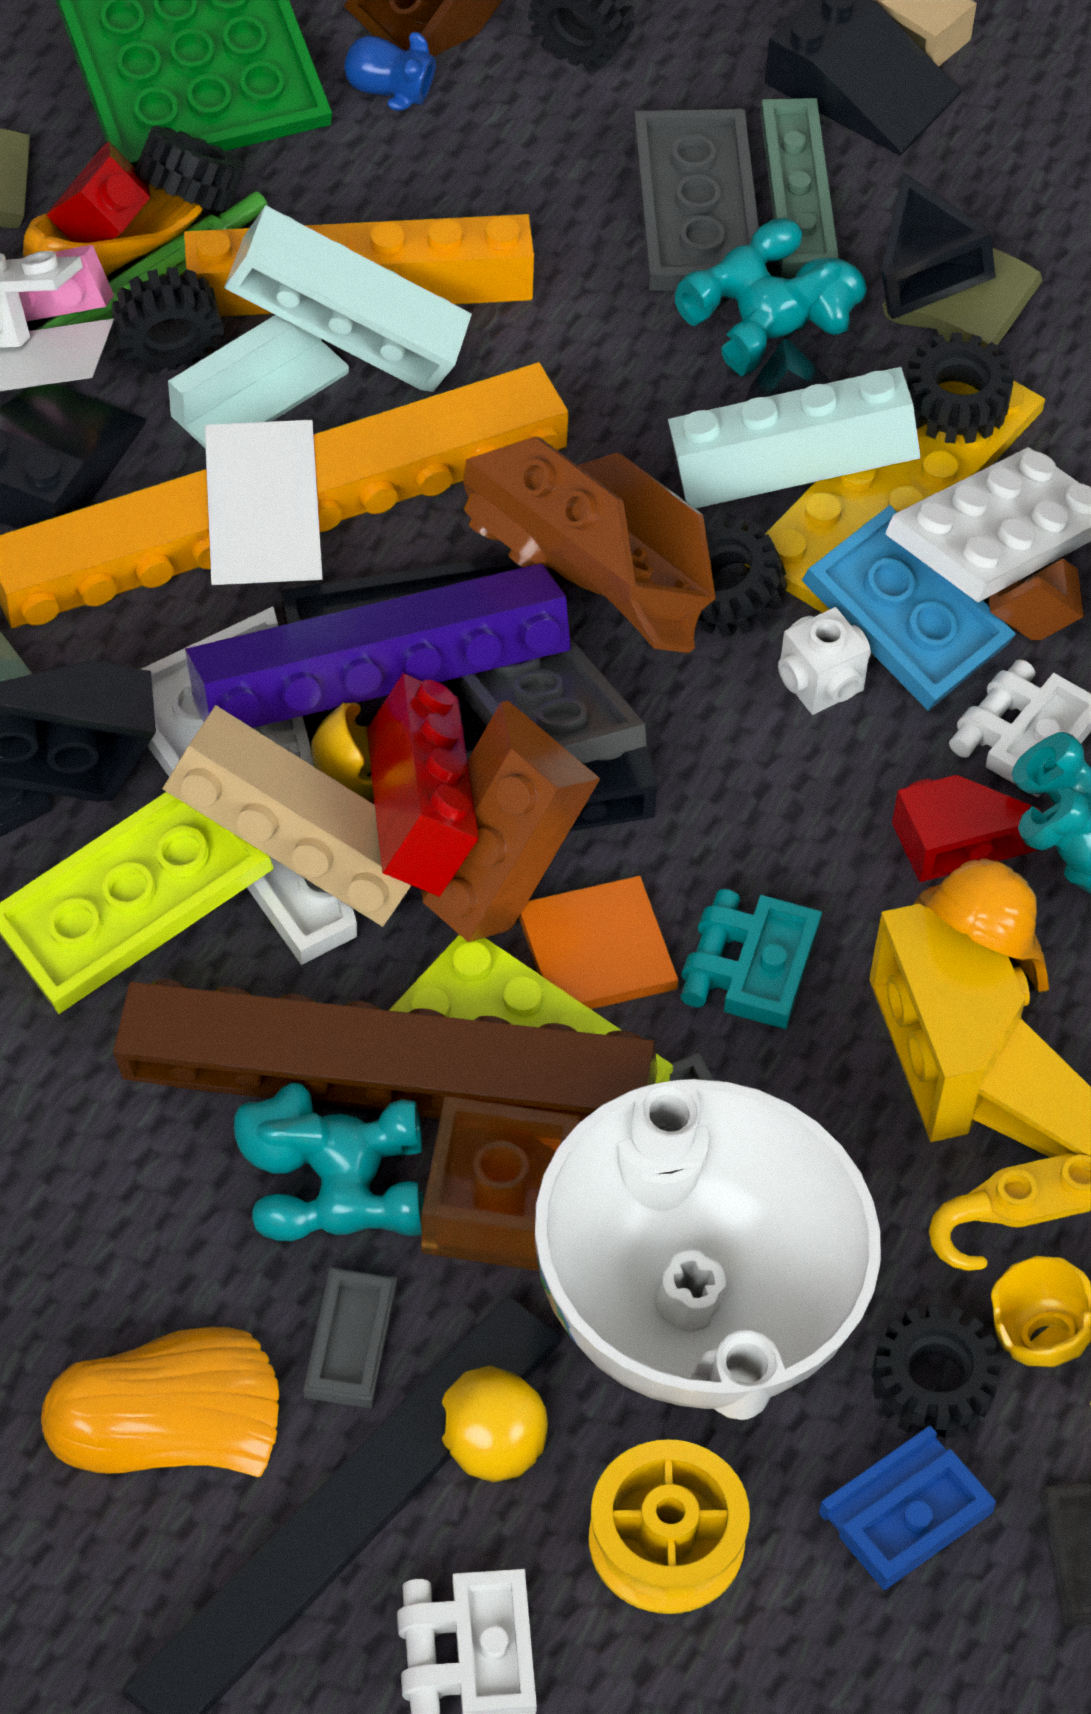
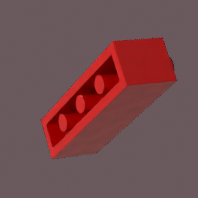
M403 673L367 728L381 867L383 874L440 897L479 839L458 697L453 695L444 685L433 680L420 681Z

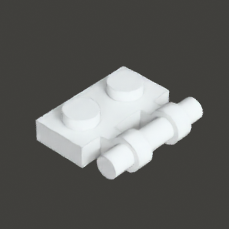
M1016 660L1008 671L1002 670L992 679L987 686L988 695L980 705L969 707L957 722L958 731L949 741V746L954 753L965 758L969 757L978 745L991 746L992 748L988 752L985 767L1014 783L1011 774L1015 763L1022 754L1038 742L1057 732L1072 734L1080 743L1085 740L1091 732V693L1055 673L1039 688L1030 683L1035 676V670L1032 665L1024 660ZM1008 708L1010 710L1017 708L1022 712L1012 724L1001 719Z
M525 1569L453 1574L454 1601L432 1602L431 1583L428 1580L414 1579L403 1583L404 1607L397 1612L399 1636L406 1639L408 1669L402 1672L401 1683L402 1696L405 1700L410 1701L411 1714H440L439 1699L446 1695L460 1694L462 1714H536L537 1705ZM443 1633H456L458 1663L437 1664L436 1636Z

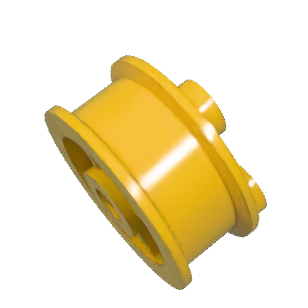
M667 1439L646 1442L628 1449L614 1459L604 1470L593 1493L589 1527V1550L597 1573L605 1585L619 1598L630 1605L649 1612L662 1614L684 1613L711 1603L732 1584L743 1561L745 1540L750 1522L749 1502L746 1491L737 1474L722 1458L697 1444Z

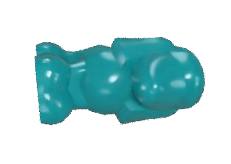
M777 218L764 224L755 231L748 245L736 246L725 255L719 264L705 270H696L688 273L680 281L675 292V304L678 312L686 322L694 327L702 324L717 309L721 297L735 299L738 302V310L742 321L726 334L731 339L721 347V353L725 363L741 377L751 374L762 362V355L766 351L767 339L789 335L795 330L802 329L809 320L824 332L833 336L848 331L850 311L867 295L866 282L861 272L851 263L838 258L824 257L812 259L803 265L795 278L792 279L771 276L766 268V262L779 261L788 257L800 247L803 239L802 231L798 224L788 218Z
M1057 732L1029 748L1019 757L1013 767L1011 775L1019 789L1029 794L1038 795L1046 793L1054 804L1044 813H1041L1032 806L1022 815L1018 830L1025 844L1034 849L1043 851L1055 845L1061 859L1067 863L1064 876L1071 883L1091 894V766L1084 760V750L1081 743L1072 734Z
M290 1081L281 1087L275 1097L259 1102L248 1101L238 1107L234 1116V1136L238 1148L246 1160L255 1167L272 1174H289L306 1163L310 1164L321 1178V1188L316 1200L306 1202L292 1195L273 1194L266 1195L255 1202L252 1220L255 1229L264 1237L276 1241H294L319 1229L334 1235H348L368 1228L394 1231L405 1236H419L426 1233L425 1199L423 1191H420V1183L411 1181L400 1182L390 1186L383 1196L374 1195L370 1191V1184L375 1178L383 1157L413 1155L422 1152L421 1116L415 1101L401 1099L390 1103L380 1115L379 1120L371 1123H364L356 1117L344 1114L321 1117L317 1113H313L311 1094L302 1083Z

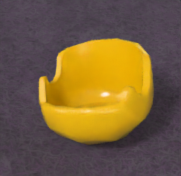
M342 703L321 722L316 730L311 744L313 766L369 802H374L372 776H367V774L371 773L367 739L368 727L360 726L355 722L356 716L360 713V705L358 703Z
M1034 1256L1012 1264L995 1282L991 1291L995 1331L1003 1350L1009 1352L1012 1359L1026 1366L1056 1367L1081 1357L1091 1341V1283L1082 1270L1061 1257ZM1044 1326H1049L1037 1337H1035L1032 1341H1030L1031 1336L1035 1330Z
M491 1365L466 1371L446 1391L442 1399V1405L446 1411V1427L442 1441L446 1448L450 1450V1455L468 1475L493 1483L517 1478L533 1467L537 1458L543 1454L548 1431L546 1408L538 1392L514 1372Z

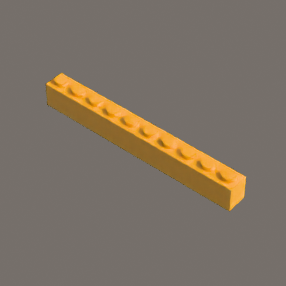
M540 362L313 434L319 532L329 531L336 527L340 521L366 512L370 514L386 512L396 502L421 494L425 496L441 494L451 484L463 481L466 459L532 437L542 438L557 451L567 447L568 410ZM207 469L0 535V606L11 629L25 624L42 625L48 623L58 613L85 604L92 607L100 606L109 602L116 594L140 586L147 588L158 587L168 582L172 576L198 567L211 569Z

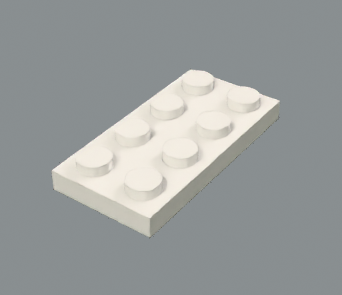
M1027 447L894 514L885 534L968 596L980 602L1091 542V487L1080 484L1060 470L1047 455Z

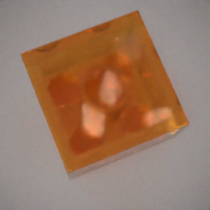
M445 1096L422 1209V1253L539 1271L535 1245L536 1202L544 1173L558 1147L577 1126L579 1116Z

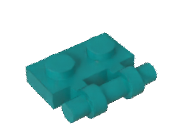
M720 889L716 892L712 906L706 907L700 918L697 928L701 938L696 952L689 954L681 973L685 984L680 998L691 1007H702L705 1005L710 989L722 988L728 990L724 1004L725 1013L787 1029L820 928L822 911L760 895L754 915L737 911L740 903V897L737 893L728 889ZM736 941L744 944L738 961L721 957L726 943Z

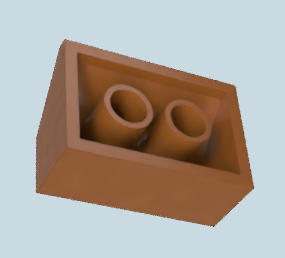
M508 700L500 702L467 760L479 839L440 897L421 890L423 903L467 942L510 931L600 780L596 774Z

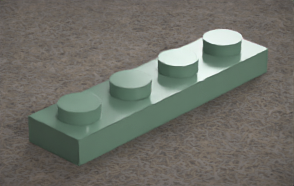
M817 98L762 99L760 117L773 219L782 217L791 219L798 224L802 231L803 239L800 247L788 257L779 260L780 277L795 278L799 269L812 259L824 257L839 259Z

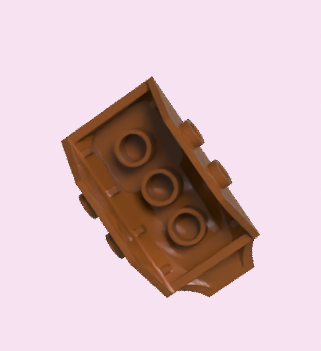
M532 437L466 459L463 483L468 500L463 509L471 517L469 526L474 531L491 540L502 541L511 549L508 554L510 559L522 567L542 563L543 566L551 568L574 584L605 596L633 624L653 649L690 653L695 649L694 634L699 615L706 606L716 599L703 514L620 453L610 454L576 465L542 438Z

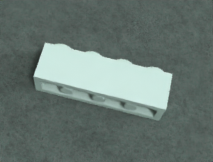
M266 205L243 237L224 287L232 293L420 390L434 392L455 366L472 315L468 311L450 303L445 298L431 293L399 276L394 271L374 263L344 245L296 222L291 217L283 215Z
M902 367L884 371H873L862 376L826 384H815L800 390L768 397H757L742 403L710 410H699L688 415L668 419L685 501L693 508H700L920 458L914 407Z

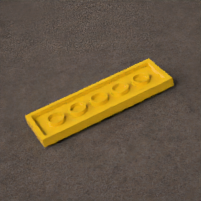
M950 381L939 384L941 388L954 394L968 395L979 392L974 387L962 382ZM1013 381L1008 414L1005 415V421L1000 429L994 426L993 435L986 439L977 431L976 440L973 443L965 444L963 435H956L955 444L946 443V433L939 431L936 438L933 439L926 435L927 424H924L917 429L920 450L919 459L816 481L765 533V535L768 534L772 539L787 574L784 575L787 582L786 591L821 613L830 610L802 581L805 573L812 565L887 506L891 505L898 513L993 465L1043 411L1045 398Z

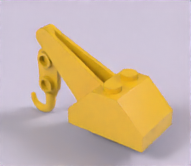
M921 904L881 912L869 980L930 1142L966 1135L970 1132L974 1123L978 1121L1050 1157L1003 1168L995 1172L988 1180L968 1194L957 1196L943 1203L932 1216L929 1236L931 1246L938 1257L953 1268L966 1271L981 1270L987 1266V1259L985 1257L969 1256L960 1252L953 1245L951 1232L957 1225L971 1221L1003 1224L1009 1227H1025L1091 1211V1087L1021 1019L1023 1007L1027 1006L1030 1001L1029 987L1023 970L1020 967L1013 968L1009 956L974 942L968 934L956 931L931 909Z

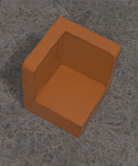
M1061 559L1025 580L1021 579L989 596L990 613L1030 640H1043L1084 617L1078 569L1065 559Z

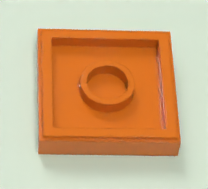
M641 876L527 902L519 916L538 974L590 1009L678 988V977Z

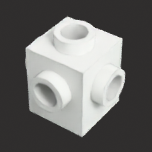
M834 607L815 617H803L796 621L788 630L784 631L781 659L778 662L779 673L785 686L799 697L813 715L838 702L846 701L864 690L868 659L871 655L870 645L863 631L856 625L851 626L837 607Z

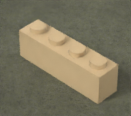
M216 705L188 745L162 788L382 927L411 887L407 883L382 873L374 804Z

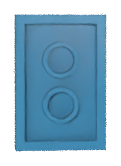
M889 505L812 565L805 573L802 581L829 609L837 607L851 626L856 625L863 631L869 642L871 653L929 711L1004 649L1016 633L1004 621L990 613V607L983 600L980 602L975 601L885 534L892 516L897 513Z

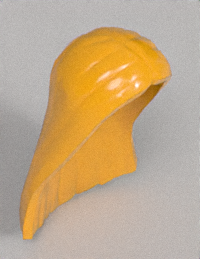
M149 184L150 199L125 230L114 239L90 243L71 242L45 213L37 216L30 222L24 234L23 256L26 257L41 251L56 252L93 245L104 273L108 278L129 262L178 237L191 226L203 209L195 202L193 204L188 203L177 195H169L165 193L166 190L156 189V187Z
M985 858L979 861H967L960 868L955 869L941 884L923 890L917 897L914 905L921 904L931 909L950 927L958 932L968 934L974 942L1013 958L1028 975L1038 992L1049 990L1044 954L1035 935L1037 917L1036 896L1031 887L1028 886V882L1019 873L1014 872L1012 868L998 861Z
M204 1327L179 1330L156 1338L133 1350L111 1357L73 1363L52 1382L44 1399L41 1415L42 1432L49 1448L58 1459L72 1467L94 1473H128L153 1468L193 1465L226 1468L260 1477L268 1466L273 1445L276 1443L279 1409L277 1403L279 1400L278 1379L275 1378L272 1365L268 1364L269 1357L267 1353L261 1351L260 1343L257 1339L252 1338L249 1332L231 1327Z

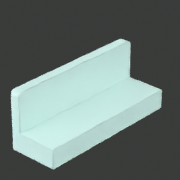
M274 315L168 380L171 417L206 449L205 425L272 422L347 375L349 366L323 343L321 338Z

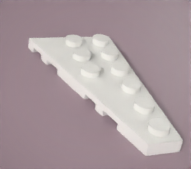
M274 607L268 608L186 648L277 627L278 623ZM185 648L142 668L143 670L151 671L156 733L148 744V748L169 777L204 723L193 702ZM302 716L253 728L313 766L311 748ZM272 857L270 859L274 869L247 887L301 965L357 937V922L352 907Z

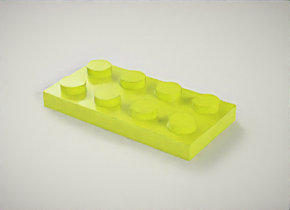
M165 792L0 902V936L57 1013L60 1014L272 871L274 867L269 855L173 795Z
M460 935L456 937L389 1009V1011L409 1013L413 1009L425 1008L440 1012L445 1017L474 1020L480 1016H495L505 1019L512 1025L539 1028L547 1023H559L570 1026L577 1032L606 1035L611 1031H622L488 939L482 938L467 942ZM656 1054L657 1076L655 1084L670 1081V1074L673 1072V1065ZM537 1130L558 1146L570 1134Z

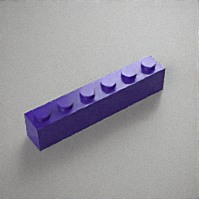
M542 563L185 648L193 702L203 721L205 722L216 705L251 728L337 708L342 703H357L389 695L403 673L420 681L433 680L439 683L571 650L566 596Z

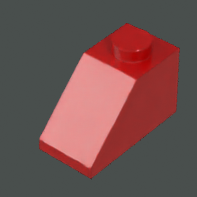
M108 141L57 200L46 216L71 242L90 243L114 239L125 230L150 199L149 182L140 178L139 174L135 173V167Z
M959 775L938 780L922 779L910 784L907 788L897 791L892 825L919 883L950 875L967 861H979L984 858L1002 861L1037 851V849L1025 844L1018 830L1022 815L1032 805Z

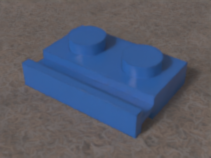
M931 1426L922 1430L821 1501L820 1516L825 1521L829 1519L839 1531L841 1541L884 1591L991 1515L996 1504V1500L951 1449L947 1451L937 1440V1432Z

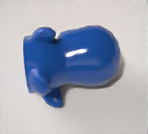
M418 32L410 34L409 50H403L378 36L367 35L357 39L349 48L344 70L346 78L353 88L363 93L382 96L394 95L393 98L388 100V107L395 111H403L413 104H423L433 81L436 60L429 53L425 38Z

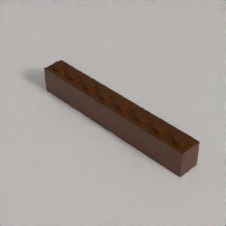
M165 979L155 980L151 984L129 983L113 1049L120 1073L125 1080L268 1099L275 1097L281 1087L292 1081L302 1083L311 1094L312 1104L383 1112L390 1103L403 1099L415 1101L420 1116L561 1133H571L577 1124L603 1104L629 1091L655 1084L657 1076L654 1040L643 1039L639 1035L628 1031H611L606 1035L577 1032L572 1027L559 1023H547L539 1028L512 1025L505 1019L495 1016H480L474 1020L445 1017L440 1012L425 1008L413 1009L409 1013L381 1010L373 1004L362 1001L347 1002L343 1006L316 1003L311 998L299 994H285L280 996V998L254 996L235 987H220L215 991L187 988L181 983Z

